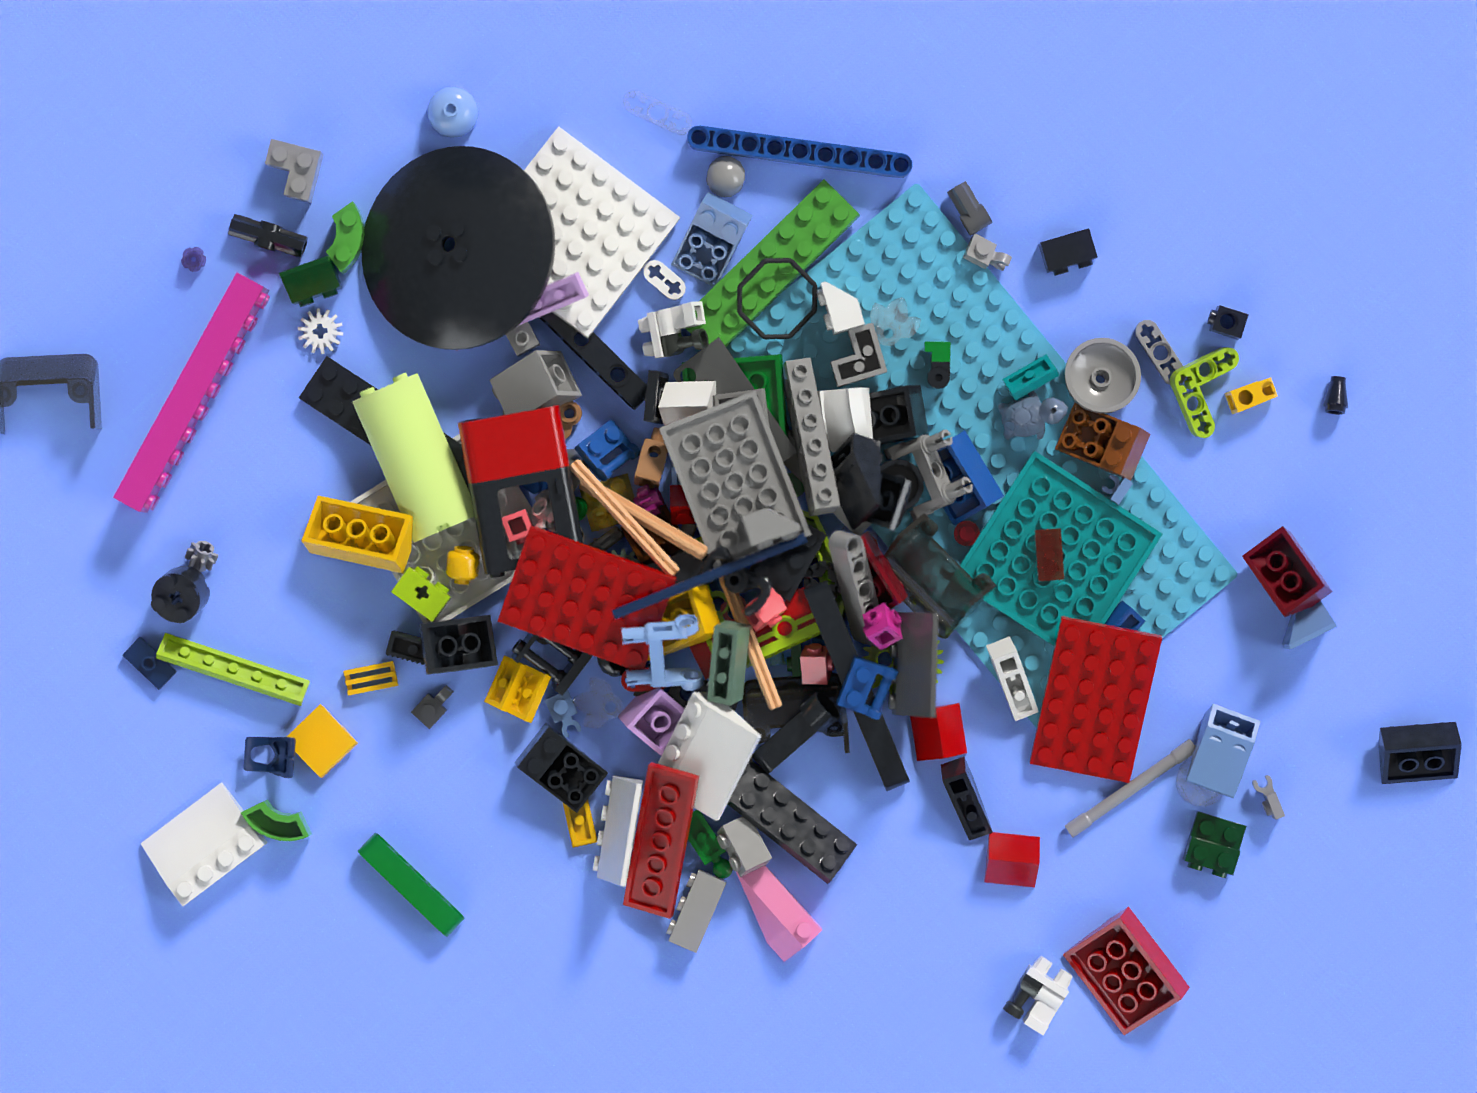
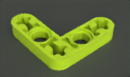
M1220 347L1175 370L1170 376L1172 390L1188 428L1195 437L1208 438L1215 430L1214 420L1199 386L1237 366L1239 355L1233 348ZM1224 353L1230 355V358L1227 359L1228 364L1223 362L1216 364L1214 362L1224 359ZM1204 362L1210 366V372L1205 377L1199 373V367ZM1181 376L1187 377V380L1184 381L1185 386L1178 383L1181 380ZM1194 396L1198 400V406L1195 410L1191 411L1187 407V401L1190 397ZM1198 415L1199 419L1195 417L1192 418V416ZM1200 421L1206 423V426L1203 427L1204 432L1198 430V427L1201 425Z

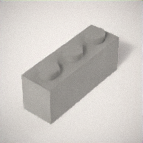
M698 869L697 874L691 873L686 887L690 888L687 897L681 896L676 908L677 911H680L676 921L671 920L666 934L670 935L669 942L697 953L727 880L718 878L701 869Z

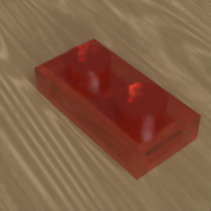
M1061 528L1034 530L1038 581L1064 580Z

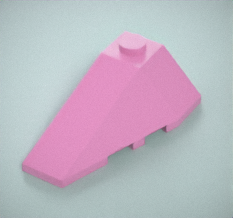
M766 865L742 877L736 872L767 944L784 962L804 948L822 931V927Z

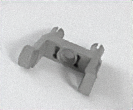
M946 429L932 436L922 435L906 443L902 442L883 450L887 460L891 458L895 460L912 453L929 491L931 500L913 507V510L910 511L913 521L952 504L957 497L971 493L973 490L972 484L963 487L964 484L971 482L967 477H963L953 483L949 480L937 452L938 449L949 446L953 442L952 437L943 440V437L950 435V432Z

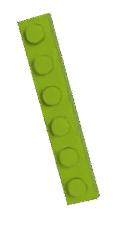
M168 633L164 634L156 653V659L298 706H302L310 685V680Z

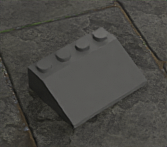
M897 612L901 618L900 629L902 639L889 647V656L893 658L892 669L898 671L896 680H892L891 683L893 688L892 694L888 696V709H892L893 715L935 718L938 613Z

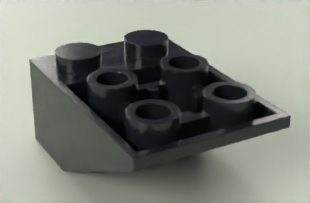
M853 433L831 456L840 506L852 530H856L863 522H866L868 517L882 503V495H880V484L882 482V474H880V463L882 461L880 441Z
M547 723L543 725L514 762L518 769L576 813L608 774L606 770Z

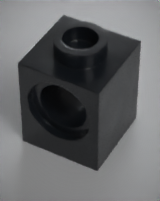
M1219 305L1216 307V310L1211 309L1207 320V324L1211 325L1209 331L1239 340L1242 338L1249 314ZM1223 315H1228L1232 318L1233 324L1230 329H1225L1221 326L1220 319Z

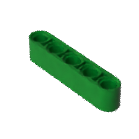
M375 832L357 850L385 880L444 936L448 937L465 919L435 887L378 833Z

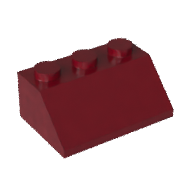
M1284 526L1242 555L1284 617L1313 607L1333 592L1294 535Z
M866 531L859 536L863 540L879 605L884 603L889 608H892L902 603L908 595L904 590L902 582L898 580L891 569L890 562L879 549L876 539L871 536L869 531Z

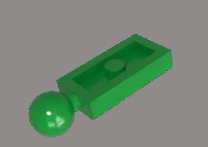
M696 809L692 814L688 840L704 865L712 861L714 875L725 879L733 871L729 860L720 856L726 852V849L721 848L717 836L703 814Z

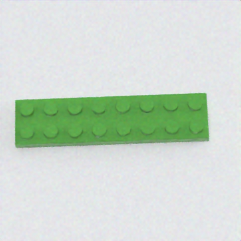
M825 179L822 180L700 300L703 304L706 324L685 329L691 334L692 331L703 328L708 335V345L719 337L725 347H727L748 326L737 313V287L739 283L765 258H791L805 271L860 217V214ZM766 263L742 288V312L753 321L801 274L790 263Z

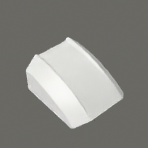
M869 388L817 391L828 447L831 452H836L853 433L873 439Z

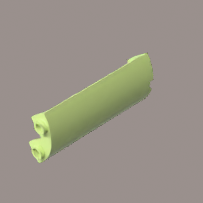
M403 373L392 378L394 383L375 391L374 387L360 392L361 398L352 401L400 513L412 515L413 517L412 540L414 543L474 517L470 492L418 373L409 377L407 373Z

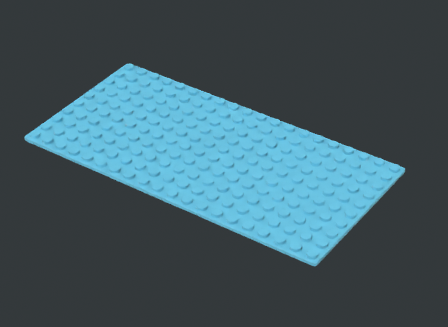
M919 184L911 186L806 272L816 282L817 290L820 289L822 282H828L858 299L864 325L874 324L887 373L837 388L830 363L852 356L854 352L848 332L833 335L832 330L827 331L823 317L827 314L825 305L820 306L818 296L816 313L792 338L765 340L748 325L726 347L733 358L781 354L783 364L785 361L811 358L817 391L869 388V392L873 393L906 385H920L929 436L946 429L950 432V435L943 437V440L950 437L953 438L965 430L1004 496L1034 450L1108 499L1111 494L1104 493L1101 487L1105 486L1108 489H1112L1115 484L1108 477L1115 474L1055 450L1075 402L1065 384V361L988 267L983 269L963 258L968 243ZM803 276L800 277L752 322L765 335L789 334L812 310V285ZM925 341L951 342L950 380L944 388H932L927 382V373L931 368V352H924ZM1047 354L1060 376L1033 391L1037 394L1041 403L1045 399L1052 397L1063 401L1068 407L1067 413L1059 423L1048 424L1045 422V433L1042 439L1038 440L1037 434L1029 437L1014 436L1007 440L1003 435L1004 427L1001 422V413L998 410V405L1000 403H1010L1014 398L1002 379ZM785 396L787 424H788V426H789V427L791 428V430H792L791 421H790V416H789V411H788V406H787V401H786V396ZM910 440L881 444L880 453H882V461L880 466L892 460V458L887 460L883 450ZM829 450L831 457L835 452ZM912 453L897 458L908 461L918 468ZM1141 456L1131 480L1133 484L1119 506L1163 535L1119 603L1124 601L1145 620V623L1137 631L1162 635L1163 638L1237 577V571ZM924 482L921 498L914 506L905 510L902 522L897 529L891 530L873 523L870 526L998 682L999 680L986 645L1010 636L1018 652L1039 711L1027 718L1037 728L1054 646L951 580V577L971 546L960 545L955 540L954 529L958 524H952L943 508L913 521L910 514L913 507L931 500ZM1003 497L963 521L975 523L981 533Z

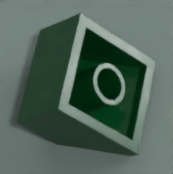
M329 256L279 273L292 304H299L300 307L313 304V299L322 295L324 299L338 295L337 290L343 288L336 267Z

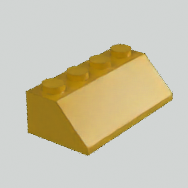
M318 495L301 541L309 553L404 573L412 547L413 517L412 515Z

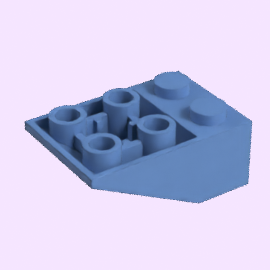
M708 192L702 200L671 265L714 287L722 278L753 215Z
M1213 703L1203 716L1186 782L1234 799L1253 750L1261 721Z

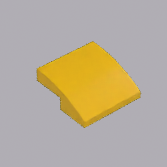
M504 655L484 702L532 723L552 676L522 662L517 663L513 658Z
M321 704L286 736L296 739L295 752L320 778H323L358 744L345 727L339 724Z

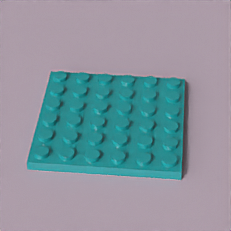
M1034 450L958 566L951 580L1055 647L1061 616L1100 624L1106 623L1163 534Z

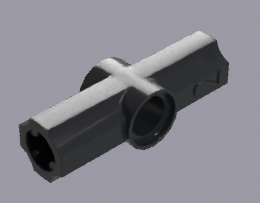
M234 214L231 219L228 235L253 242V245L271 251L278 250L302 258L308 240L307 236L282 229L283 227L263 220L259 222Z

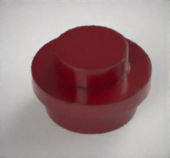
M962 521L954 529L955 540L963 546L973 545L980 535L978 526L971 521Z

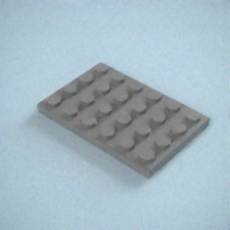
M756 391L659 428L704 545L708 547V555L719 546L727 548L734 560L761 550L758 549L757 545L751 546L742 515L766 507L799 523L801 530L797 531V534L804 532L806 537L811 535ZM782 537L772 539L773 545L783 541ZM720 560L715 561L713 564V568L722 566Z

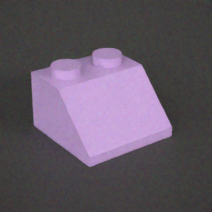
M659 687L634 697L617 717L629 730L662 756L684 708Z

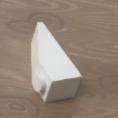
M1010 636L986 645L1014 720L1018 721L1038 713L1039 711L1021 660Z

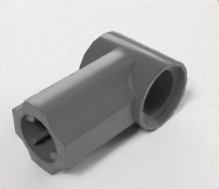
M966 181L947 192L960 214L959 218L970 236L993 223L985 207L981 203L979 204Z

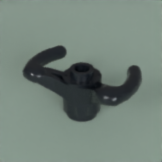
M722 546L715 548L705 559L700 574L710 571L717 560H720L722 565L734 561L729 550ZM742 568L727 574L724 578L726 588L733 593H747L748 590H753L754 588L760 589L758 598L753 604L744 609V614L748 617L758 612L770 596L772 589L770 579L767 576L756 577L755 573L749 571L748 568Z

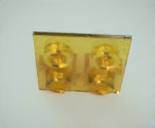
M628 473L609 478L605 482L600 481L605 487L633 502L635 496ZM580 489L581 496L587 503L586 514L591 532L600 531L601 529L614 527V525L619 524L596 498Z

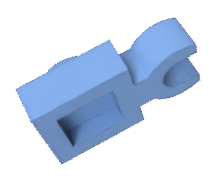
M568 690L563 696L557 694L544 700L554 723L562 721V734L564 737H569L567 732L569 725H574L578 733L581 732L580 723L572 718L578 711Z

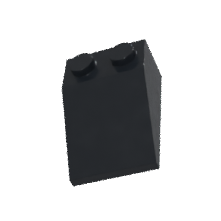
M906 385L870 393L872 434L874 440L880 441V445L929 435L920 385Z
M491 615L419 624L426 675L474 670L498 665Z

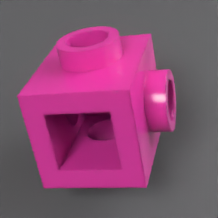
M882 603L863 614L865 625L863 626V631L866 637L880 650L902 639L900 629L901 618L896 610H891L886 604Z

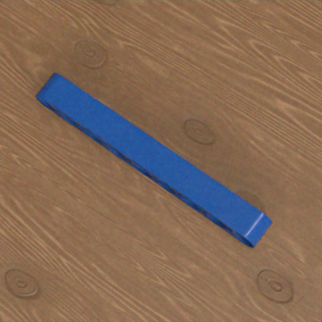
M701 125L692 127L687 135L688 144L692 149L724 155L893 178L908 176L913 167L912 160L907 154ZM696 132H702L705 134L706 140L703 144L697 145L692 142V135ZM722 135H726L731 139V145L727 148H721L717 144V139ZM753 139L757 144L756 148L750 152L745 151L742 147L744 140ZM772 142H777L782 147V151L777 155H772L767 150L768 145ZM804 146L807 150V155L804 158H796L792 153L794 147ZM822 149H828L832 153V159L828 162H823L818 158V152ZM848 152L854 153L857 156L856 164L847 165L843 161V156ZM878 156L882 159L883 165L878 169H874L868 163L869 158ZM896 160H905L908 164V169L905 172L896 171L894 168Z

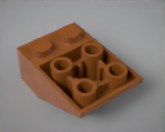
M1074 402L1055 450L1131 481L1151 434L1141 427L1107 414L1086 410Z

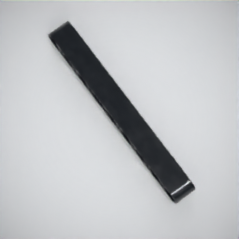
M827 580L804 589L803 592L843 686L854 655L858 656L830 586ZM872 688L865 702L869 706H872L875 698ZM853 711L886 791L909 783L910 780L883 715H881L880 720Z

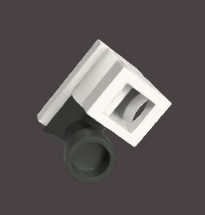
M702 301L688 302L679 306L647 313L646 317L639 319V330L641 333L650 332L652 339L651 342L643 343L644 356H655V358L671 357L683 353L684 349L692 346L697 350L706 349L709 340L703 328L692 331L691 336L682 337L681 329L706 324Z
M1040 956L1033 965L1029 964L1020 978V989L1013 1002L1007 1001L1003 1009L1015 1018L1020 1019L1024 1013L1021 1007L1029 997L1033 998L1035 1001L1025 1015L1023 1022L1044 1036L1050 1022L1069 993L1068 987L1073 976L1067 971L1060 969L1055 978L1052 979L1046 974L1053 963Z

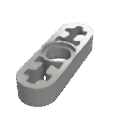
M1143 320L1135 327V336L1164 382L1170 385V379L1168 378L1170 370L1167 366L1162 370L1160 365L1167 363L1171 358L1175 361L1170 364L1174 370L1183 367L1157 324L1151 320ZM1141 326H1151L1153 328L1151 336L1153 339L1159 336L1161 341L1152 344L1148 348L1146 343L1151 341L1147 336H1141L1140 333L1143 331ZM1164 346L1167 349L1168 355L1164 360H1157L1154 357L1153 351L1155 347ZM1181 376V380L1178 382L1179 385L1184 382L1185 376Z

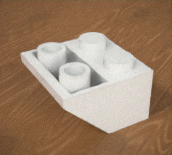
M828 282L820 284L817 296L820 306L825 305L827 314L823 316L827 331L832 330L833 335L865 324L858 299Z

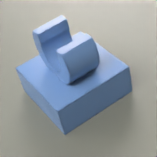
M1109 475L1108 478L1114 481V487L1108 489L1102 486L1101 490L1106 494H1111L1109 499L1119 505L1133 483L1126 478H1122L1119 481L1117 476Z

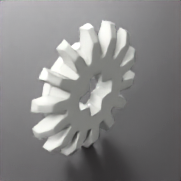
M320 308L316 309V316H313L311 311H309L307 314L310 319L307 321L302 317L300 320L306 325L305 327H298V331H304V335L298 338L299 340L306 338L307 342L303 347L306 349L309 345H312L311 352L314 354L316 348H320L321 354H325V347H328L332 352L334 349L331 344L333 342L337 345L341 343L336 339V336H343L344 332L337 331V328L343 325L342 322L335 324L334 321L338 318L336 314L331 318L328 317L330 310H326L325 314L321 315ZM318 324H322V327L328 330L327 333L323 334L322 339H319L317 334H313V330L317 329Z

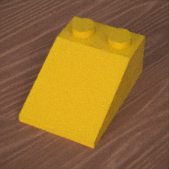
M700 585L669 598L661 622L675 621L678 616L691 614L697 617L699 629L695 634L687 636V638L662 640L664 656L713 638L714 626L720 624L708 585Z

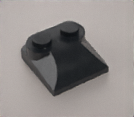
M880 472L882 474V482L880 484L882 503L868 517L867 522L895 530L900 526L912 490L911 481Z

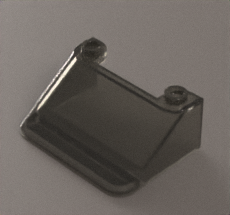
M923 513L897 535L884 554V557L890 562L891 569L898 580L902 582L904 590L908 595L903 602L915 613H938V637L946 639L992 592L996 584L985 573L978 574L972 578L933 539L938 531V526Z

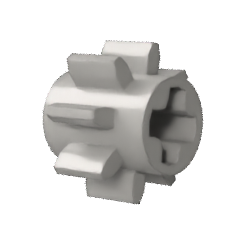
M198 541L197 543H191L184 558L190 560L189 567H193L199 572L212 570L213 564H216L218 554L213 553L214 546L211 543Z

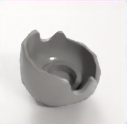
M732 156L716 158L708 168L707 185L712 193L719 197H732L740 192L745 181V170L741 162Z

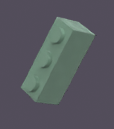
M726 620L714 626L707 701L731 706L743 699L750 625Z

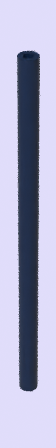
M803 532L795 538L781 541L613 609L612 613L615 619H619L808 541Z

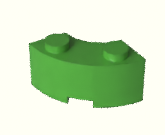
M353 201L332 215L336 224V236L333 244L326 251L342 274L349 271L358 260L364 241V221L359 208Z
M268 799L241 812L246 822L255 831L278 841H296L312 835L302 811L292 814L281 812L274 808Z

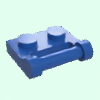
M612 419L574 448L597 478L603 482L611 478L612 473L630 459L634 460L640 455L639 447L629 441ZM619 446L623 452L607 465H602L600 460Z
M854 655L837 698V705L880 720L882 705L892 680H896L898 671ZM876 674L883 675L872 706L866 705L865 702Z

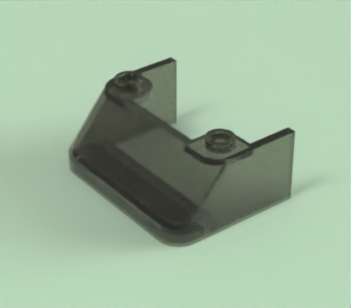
M83 353L7 357L1 359L0 435L6 434L4 407H9L15 403L17 399V386L67 383L68 395L71 400L76 403H89L90 429H102L99 365L96 358L90 354Z
M837 673L831 674L827 685L802 684V676L772 678L782 706L773 710L768 708L757 679L748 680L744 683L742 699L744 720L761 735L758 744L766 742L771 736L770 729L783 727L800 712L799 706L815 691H820L834 703L840 713V718L823 733L830 737L843 736L845 753H850L846 708L836 703L842 688V683Z

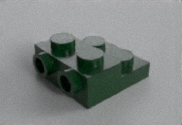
M1197 811L1182 860L1188 862L1187 867L1202 871L1203 867L1213 869L1212 874L1218 877L1226 878L1227 874L1234 875L1247 826Z

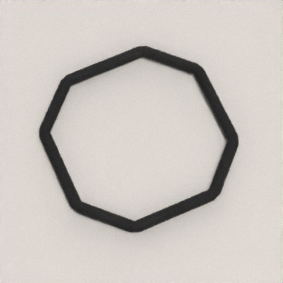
M791 258L763 259L737 287L738 315L765 340L792 338L817 311V284ZM766 263H790L812 285V310L789 334L765 335L742 312V288Z

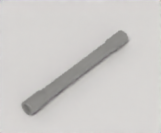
M1188 739L1172 750L1169 755L1131 780L1130 783H1127L1090 810L1080 814L1064 825L1072 838L1172 767L1191 757L1195 749L1194 743Z

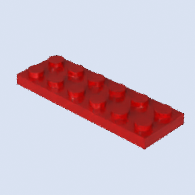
M653 762L648 765L623 900L624 906L668 919L673 917L699 775Z

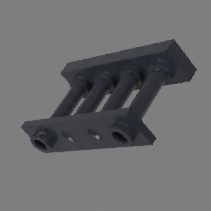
M528 633L524 640L519 639L513 646L511 657L517 663L524 657L547 675L552 676L551 678L554 682L551 685L552 688L563 696L593 655L542 638L568 658L567 661L569 663L563 670H558L529 649L538 636Z

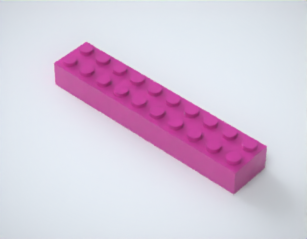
M236 272L113 498L138 512L148 513L149 510L153 511L160 500V497L157 496L162 487L166 488L172 478L170 474L172 467L179 465L184 456V452H182L186 442L190 444L197 432L194 429L198 420L203 421L208 413L209 408L206 405L210 398L215 399L221 389L219 382L222 376L227 377L234 364L231 362L234 354H239L246 343L243 340L247 331L251 332L258 321V318L255 317L260 308L264 309L270 299V296L267 295L270 291L269 289Z

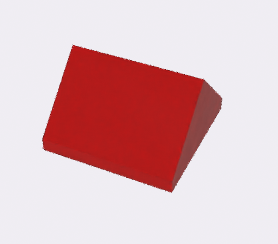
M960 703L936 706L935 718L910 716L917 761L944 759L967 753Z
M999 832L990 833L984 882L1035 888L1040 862V837Z

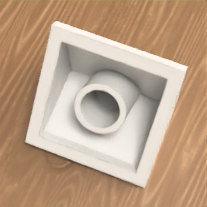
M716 381L666 382L658 406L664 426L714 407L713 395H716Z

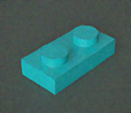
M1045 354L1002 380L1016 401L1060 375L1050 358Z

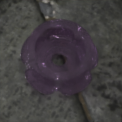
M189 247L182 253L181 263L184 268H188L191 272H197L201 267L205 266L206 256H204V251L201 248ZM192 257H196V261L193 262L191 260Z

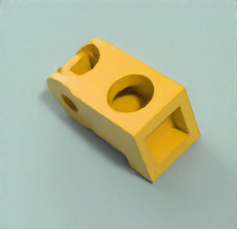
M1271 377L1224 393L1232 415L1278 397Z

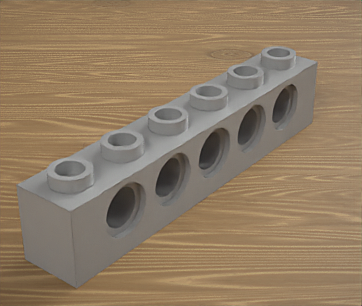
M811 358L785 361L783 364L785 396L809 516L834 513L840 506Z

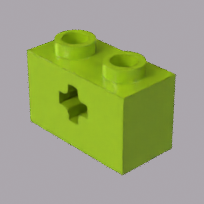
M417 566L415 569L408 567L391 593L431 622H434L452 598L448 594L450 589L439 581L436 584L432 583L427 579L429 574ZM427 586L429 597H422L420 599L417 588Z

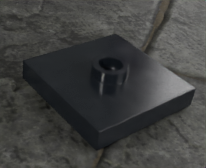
M648 370L643 421L663 424L658 406L665 383L669 382V375L667 373Z

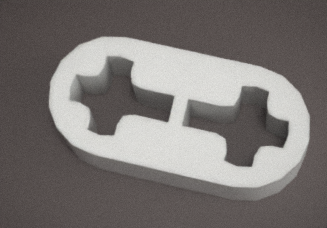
M658 260L649 261L645 265L643 273L646 280L667 298L678 300L684 296L686 291L685 283L666 265ZM660 266L659 272L665 278L663 280H660L657 276L650 278L651 272L649 267L655 268ZM666 280H669L672 284L680 283L679 289L681 292L679 294L675 292L672 295L669 294L670 288L665 284Z

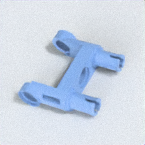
M685 614L678 616L675 621L652 622L645 624V627L622 628L623 644L646 642V645H649L651 661L649 669L626 670L627 686L650 684V687L653 686V688L681 686L684 690L688 691L701 688L703 686V674L701 671L691 669V667L665 669L662 641L683 639L695 634L699 629L697 617Z

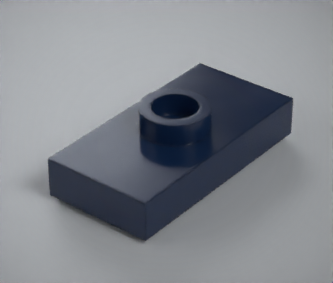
M140 636L122 656L160 690L178 671L168 662L156 659L157 651Z

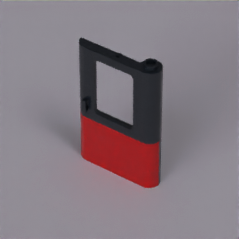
M559 404L495 417L476 418L458 422L485 574H490V578L506 576V571L516 569L519 558L511 559L508 556L498 500V491L500 489L546 482L556 534L583 543Z

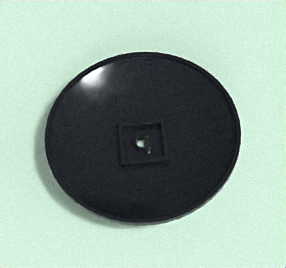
M473 146L445 147L428 152L410 161L396 172L376 197L364 227V241L361 249L363 274L368 291L378 310L395 329L408 338L430 347L446 350H463L486 345L505 336L524 321L540 300L548 284L555 256V231L549 206L543 193L530 175L519 165L496 152ZM453 238L455 241L454 248L451 251H446L444 248L445 241Z

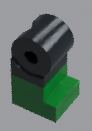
M924 342V352H931V368L927 373V382L932 388H944L949 383L951 342Z

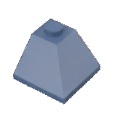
M1321 601L1313 607L1291 615L1282 642L1285 649L1292 650L1337 627Z

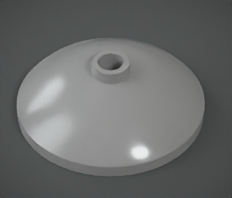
M1094 338L1083 342L1071 353L1065 366L1064 379L1069 394L1081 407L1095 413H1112L1127 406L1136 396L1141 383V370L1136 356L1123 343L1110 338ZM1096 376H1102L1104 383H1098Z

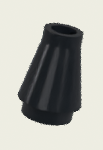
M1331 376L1323 403L1325 412L1328 414L1342 415L1345 414L1348 408L1345 377Z

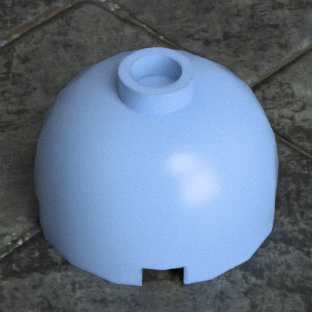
M456 86L445 87L437 91L430 99L427 108L428 119L432 127L439 134L449 138L464 136L473 129L479 116L478 105L473 96L465 89Z

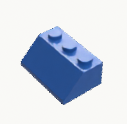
M965 430L952 438L953 442L951 445L937 450L950 482L953 483L963 477H967L971 482L964 484L963 487L971 484L973 486L971 493L959 496L952 504L943 507L953 525L960 523L1004 497Z

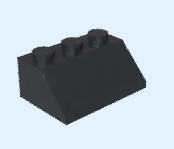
M1441 722L1380 728L1378 748L1382 784L1458 778L1462 743L1457 723Z

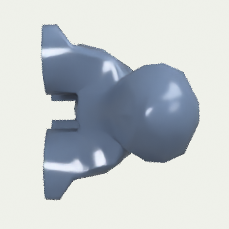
M1034 391L1028 393L1029 397H1021L1007 404L1000 403L998 410L1001 413V422L1004 427L1003 435L1007 440L1014 436L1029 437L1037 434L1038 440L1042 439L1045 433V422L1048 424L1059 423L1066 415L1068 407L1063 401L1054 397L1047 398L1041 403Z

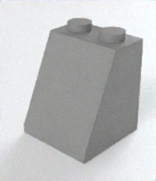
M535 350L489 379L492 385V392L503 408V415L558 404L560 407L562 404L572 402L582 396L561 351Z

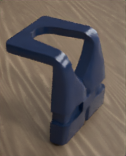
M246 737L243 769L245 771L270 772L283 778H292L294 771V759L292 757L295 756L296 739L293 737ZM270 745L275 757L269 764L255 762L251 759V750L254 747Z

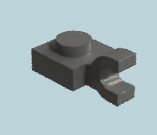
M446 685L435 698L428 693L411 713L428 729H431L447 711L442 704L454 691Z

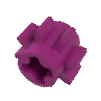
M648 484L638 488L637 496L633 498L634 504L653 515L660 514V506L665 504L660 490L657 487L650 489Z

